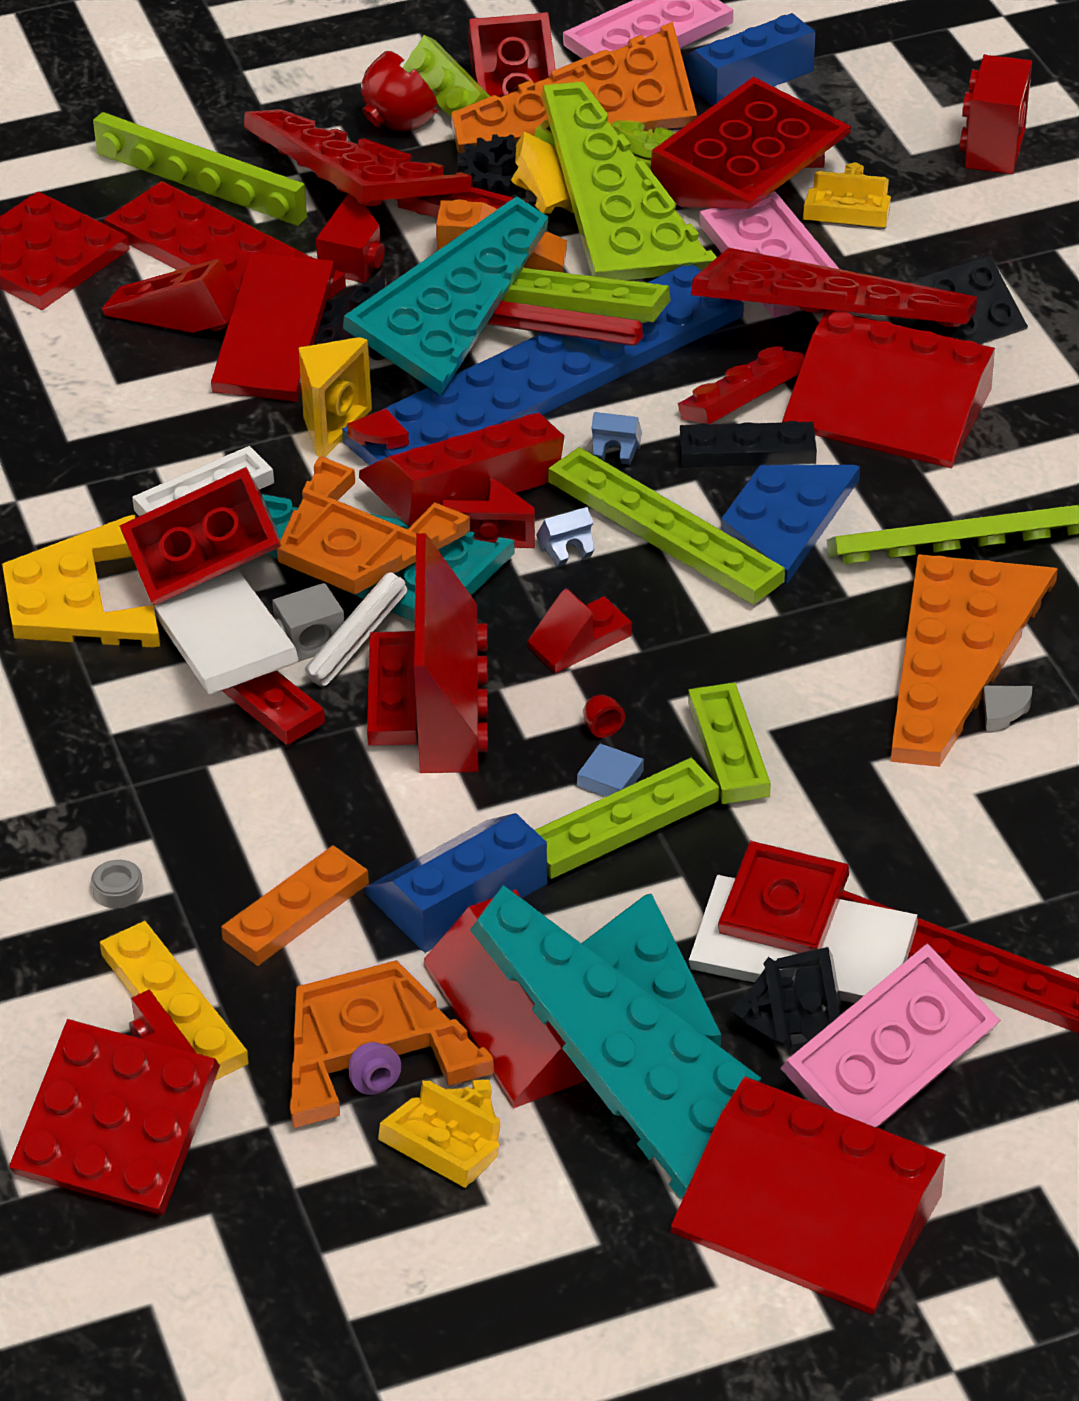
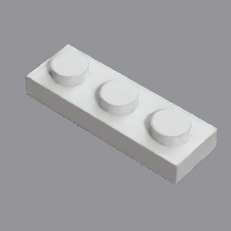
M247 446L133 496L134 511L141 516L245 467L249 470L258 488L262 489L274 483L273 469L250 446Z

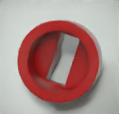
M603 694L593 696L585 703L583 720L596 737L606 738L612 736L620 730L625 722V711L610 696Z

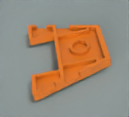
M320 456L314 464V475L311 481L306 482L302 491L303 499L298 510L293 511L280 542L282 546L277 548V557L279 563L352 594H357L378 583L386 573L392 572L394 574L416 562V533H426L436 548L440 549L470 531V516L434 502L410 528L405 529L338 501L355 484V469Z
M397 960L300 985L296 988L294 1062L292 1064V1099L290 1102L293 1128L340 1116L339 1100L329 1073L349 1069V1060L353 1052L366 1043L377 1042L394 1049L398 1055L425 1047H432L448 1086L494 1074L491 1054L484 1047L479 1049L468 1038L467 1030L456 1019L450 1020L437 1007L436 999Z

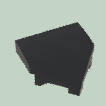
M829 947L777 958L776 961L768 957L763 963L765 969L743 999L739 997L731 1007L730 1012L732 1015L792 1056L843 1014L833 954Z

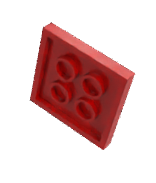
M38 191L0 216V289L43 310L129 251L128 236Z
M67 1019L12 1156L9 1168L15 1175L164 1216L220 1065L216 1058Z

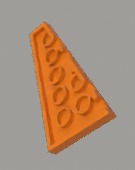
M673 22L661 26L660 32L646 38L642 34L631 38L628 41V45L611 52L605 49L551 71L550 77L542 81L533 83L530 80L518 85L517 91L503 97L493 95L452 112L451 124L457 152L464 153V146L466 144L477 146V138L491 141L493 134H497L499 137H507L511 134L514 135V141L517 142L524 131L534 136L536 128L544 120H548L542 99L543 85L584 82L607 112L610 124L620 120L638 121L645 125L644 131H648V129H653L654 131L655 127L671 129L686 126L697 118V113Z
M918 554L892 742L891 762L941 766L963 731L966 718L972 709H977L982 701L984 686L995 680L1021 639L1022 630L1030 617H1035L1041 607V600L1047 591L1050 592L1055 585L1058 568Z

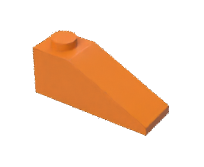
M462 199L453 201L441 200L436 223L437 251L497 209L483 202H468ZM546 231L523 268L563 272L567 240Z

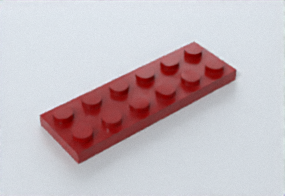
M163 181L157 183L104 219L105 225L128 236L130 246L176 270L220 258L238 291L251 252L313 258ZM338 270L335 271L327 301L346 288L345 274Z

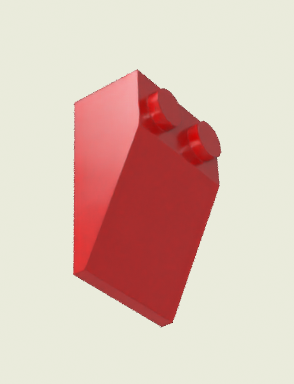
M548 12L469 19L468 47L472 78L490 96L503 97L517 91L518 85L530 80L533 83H537L549 78L551 71L556 70Z

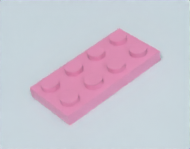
M632 0L563 32V46L583 59L605 49L611 52L628 45L629 39L641 34L646 38L660 32L661 26L673 22L679 47L683 48L702 37L713 34L717 30L732 24L734 10L719 0Z
M775 191L751 209L710 208L700 211L699 225L721 253L729 247L839 269ZM762 303L773 318L789 315L801 310L797 306Z
M927 943L788 1058L780 1069L812 1103L879 1128L991 1032L1001 1020Z

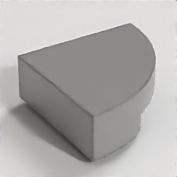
M984 686L983 706L986 731L1005 729L1010 726L1011 721L1026 714L1031 706L1032 686Z

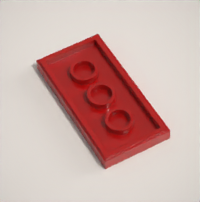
M258 252L250 253L211 379L212 392L298 401L301 391L298 348L311 346L315 343L336 271L334 261Z

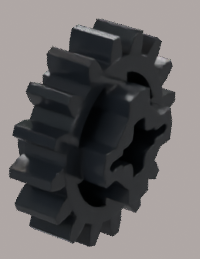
M493 134L491 141L477 138V146L466 144L464 146V153H458L457 173L462 172L471 175V187L509 197L515 194L522 199L526 197V189L515 185L511 181L518 169L515 163L517 141H514V135L510 134L507 137H499L497 134Z

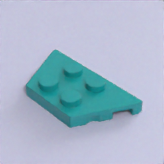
M652 893L642 896L582 942L584 946L721 1047V1033Z

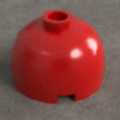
M384 51L365 71L361 82V96L366 106L362 110L366 118L376 127H380L383 124L391 131L408 132L418 129L433 118L439 111L434 109L438 102L421 75L415 69L410 73L405 71L400 66L405 60L392 51Z

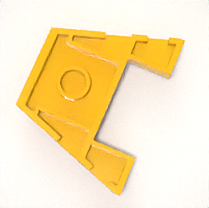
M135 515L126 516L2 563L14 639L74 642L75 636L101 637V642L105 645H119L120 639L141 640L142 647H160L153 605L104 612L95 562L132 557L119 525L135 519Z

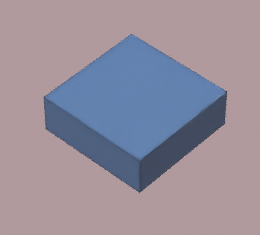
M600 743L578 772L577 786L607 797L636 783L644 771V759Z

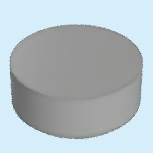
M110 860L99 865L92 873L93 896L104 907L124 908L130 906L143 893L142 873L139 867L130 861Z

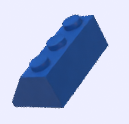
M790 13L759 26L748 28L730 37L716 40L709 45L690 52L682 58L689 86L713 106L753 76L774 87L813 72L815 30L796 15Z
M517 813L488 819L366 886L365 894L426 953L434 948L469 906L494 898L503 885L511 891L517 890L521 898L548 884L547 841Z

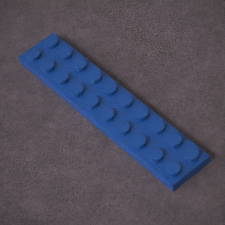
M695 265L678 267L647 282L669 285L671 301L654 322L642 323V332L644 334L638 345L629 346L541 333L455 374L442 395L428 387L386 407L409 432V445L394 449H387L386 444L367 441L366 446L361 445L348 436L347 426L342 428L343 443L368 465H371L386 457L406 452L413 448L423 447L450 437L460 436L491 425L508 422L528 414L539 412L541 415H544L743 317L744 303L740 300L691 295L693 278L701 270Z

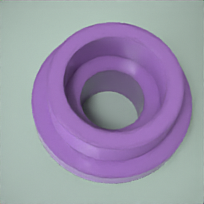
M377 1042L361 1045L353 1052L349 1060V1078L351 1083L359 1092L367 1095L386 1091L399 1078L402 1067L400 1057L394 1049Z

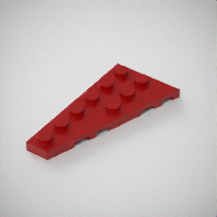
M281 109L245 112L244 128L258 136L261 142L271 144L278 149L277 151L280 154L288 155L296 160L299 166L307 167L317 173L316 176L318 178L328 180L336 185L337 190L352 195L359 204L378 206L382 204V200L390 199L411 203L418 201V197L471 192V175L462 172L456 173V175H444V166L433 162H411V154L364 138L359 139L358 144L347 141V132L339 129L327 130L316 128V121Z
M729 247L693 278L691 295L797 306L801 310L814 313L824 312L826 309L930 320L948 327H959L961 324H967L976 312L978 300L977 296Z

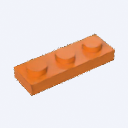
M332 845L222 925L223 941L259 966L369 884L368 870Z

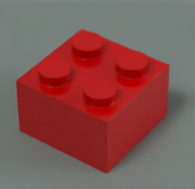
M984 54L980 69L972 70L969 92L965 93L962 117H967L966 127L963 126L959 147L960 151L966 152L965 168L1014 174L1026 131L1032 60Z

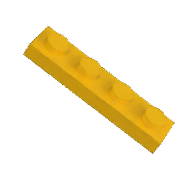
M146 921L100 941L102 957L134 997L150 989L196 1053L216 1058L220 1068L215 1080L249 1064L247 1049Z

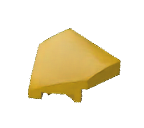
M524 131L516 144L515 163L518 169L511 181L515 185L535 194L537 197L535 206L543 214H551L555 207H562L574 213L556 147Z
M856 162L846 164L844 173L817 171L814 174V188L808 190L804 203L803 220L886 228L891 205V196L887 195L889 179L886 177L864 175V166Z
M472 1080L471 1088L466 1086L465 1088L444 1089L432 1081H422L420 1097L411 1098L380 1122L378 1140L466 1188L498 1157V1138L501 1123L499 1117H495L491 1101L492 1088L490 1080Z

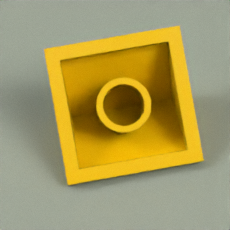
M361 337L298 348L303 414L316 455L319 457H326L343 440L342 428L346 427L347 423L365 417L372 410L368 340Z

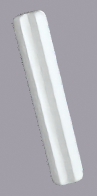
M392 572L386 573L307 664L305 671L307 677L312 682L321 687L327 686L370 636V632L377 628L407 593L405 581L401 577L396 576Z

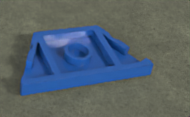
M760 465L722 517L721 530L785 568L784 584H788L859 482L860 466Z

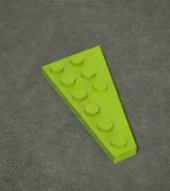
M572 82L543 85L542 99L591 276L620 280L660 277L681 266L695 265L702 271L717 258L712 250L706 251L698 240L699 233L691 223L686 224L675 210L676 203L645 162L636 159L630 151V142L623 133L617 134L608 122L607 112L585 83Z

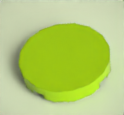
M620 120L611 124L618 135L623 133L630 142V151L633 154L646 158H651L652 150L675 134V132L662 127H655L654 133H652L653 129L644 131L645 125L638 121Z

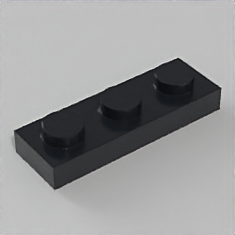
M813 422L701 423L696 425H680L679 429L682 468L816 464L817 448Z

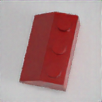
M247 467L119 525L153 606L282 546L277 528L261 491Z

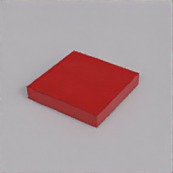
M750 840L719 919V933L796 953L822 948L849 877V864Z

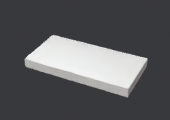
M238 569L221 574L153 606L156 618L208 694L219 692L299 661L295 646Z
M717 875L689 958L690 969L755 982L765 969L763 963L768 957L776 961L777 958L799 954L720 934L718 922L736 878ZM840 899L822 948L829 947L833 954L841 1001L856 1003L907 961L918 925L917 914Z

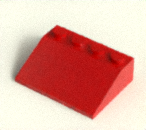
M753 76L655 147L651 155V171L674 202L680 207L751 209L850 134L851 126Z
M826 310L812 335L782 422H813L815 436L952 469L992 389L995 348L981 345L974 341H963L938 335L930 331H920L894 325L887 321H877L855 316L844 311Z
M416 533L414 675L420 773L479 772V752H488V724L478 723V718H488L487 689H478V685H488L487 656H478V652H488L487 623H478L477 603L426 533Z
M744 1076L718 1118L671 1224V1233L874 1316L942 1197L946 1154Z

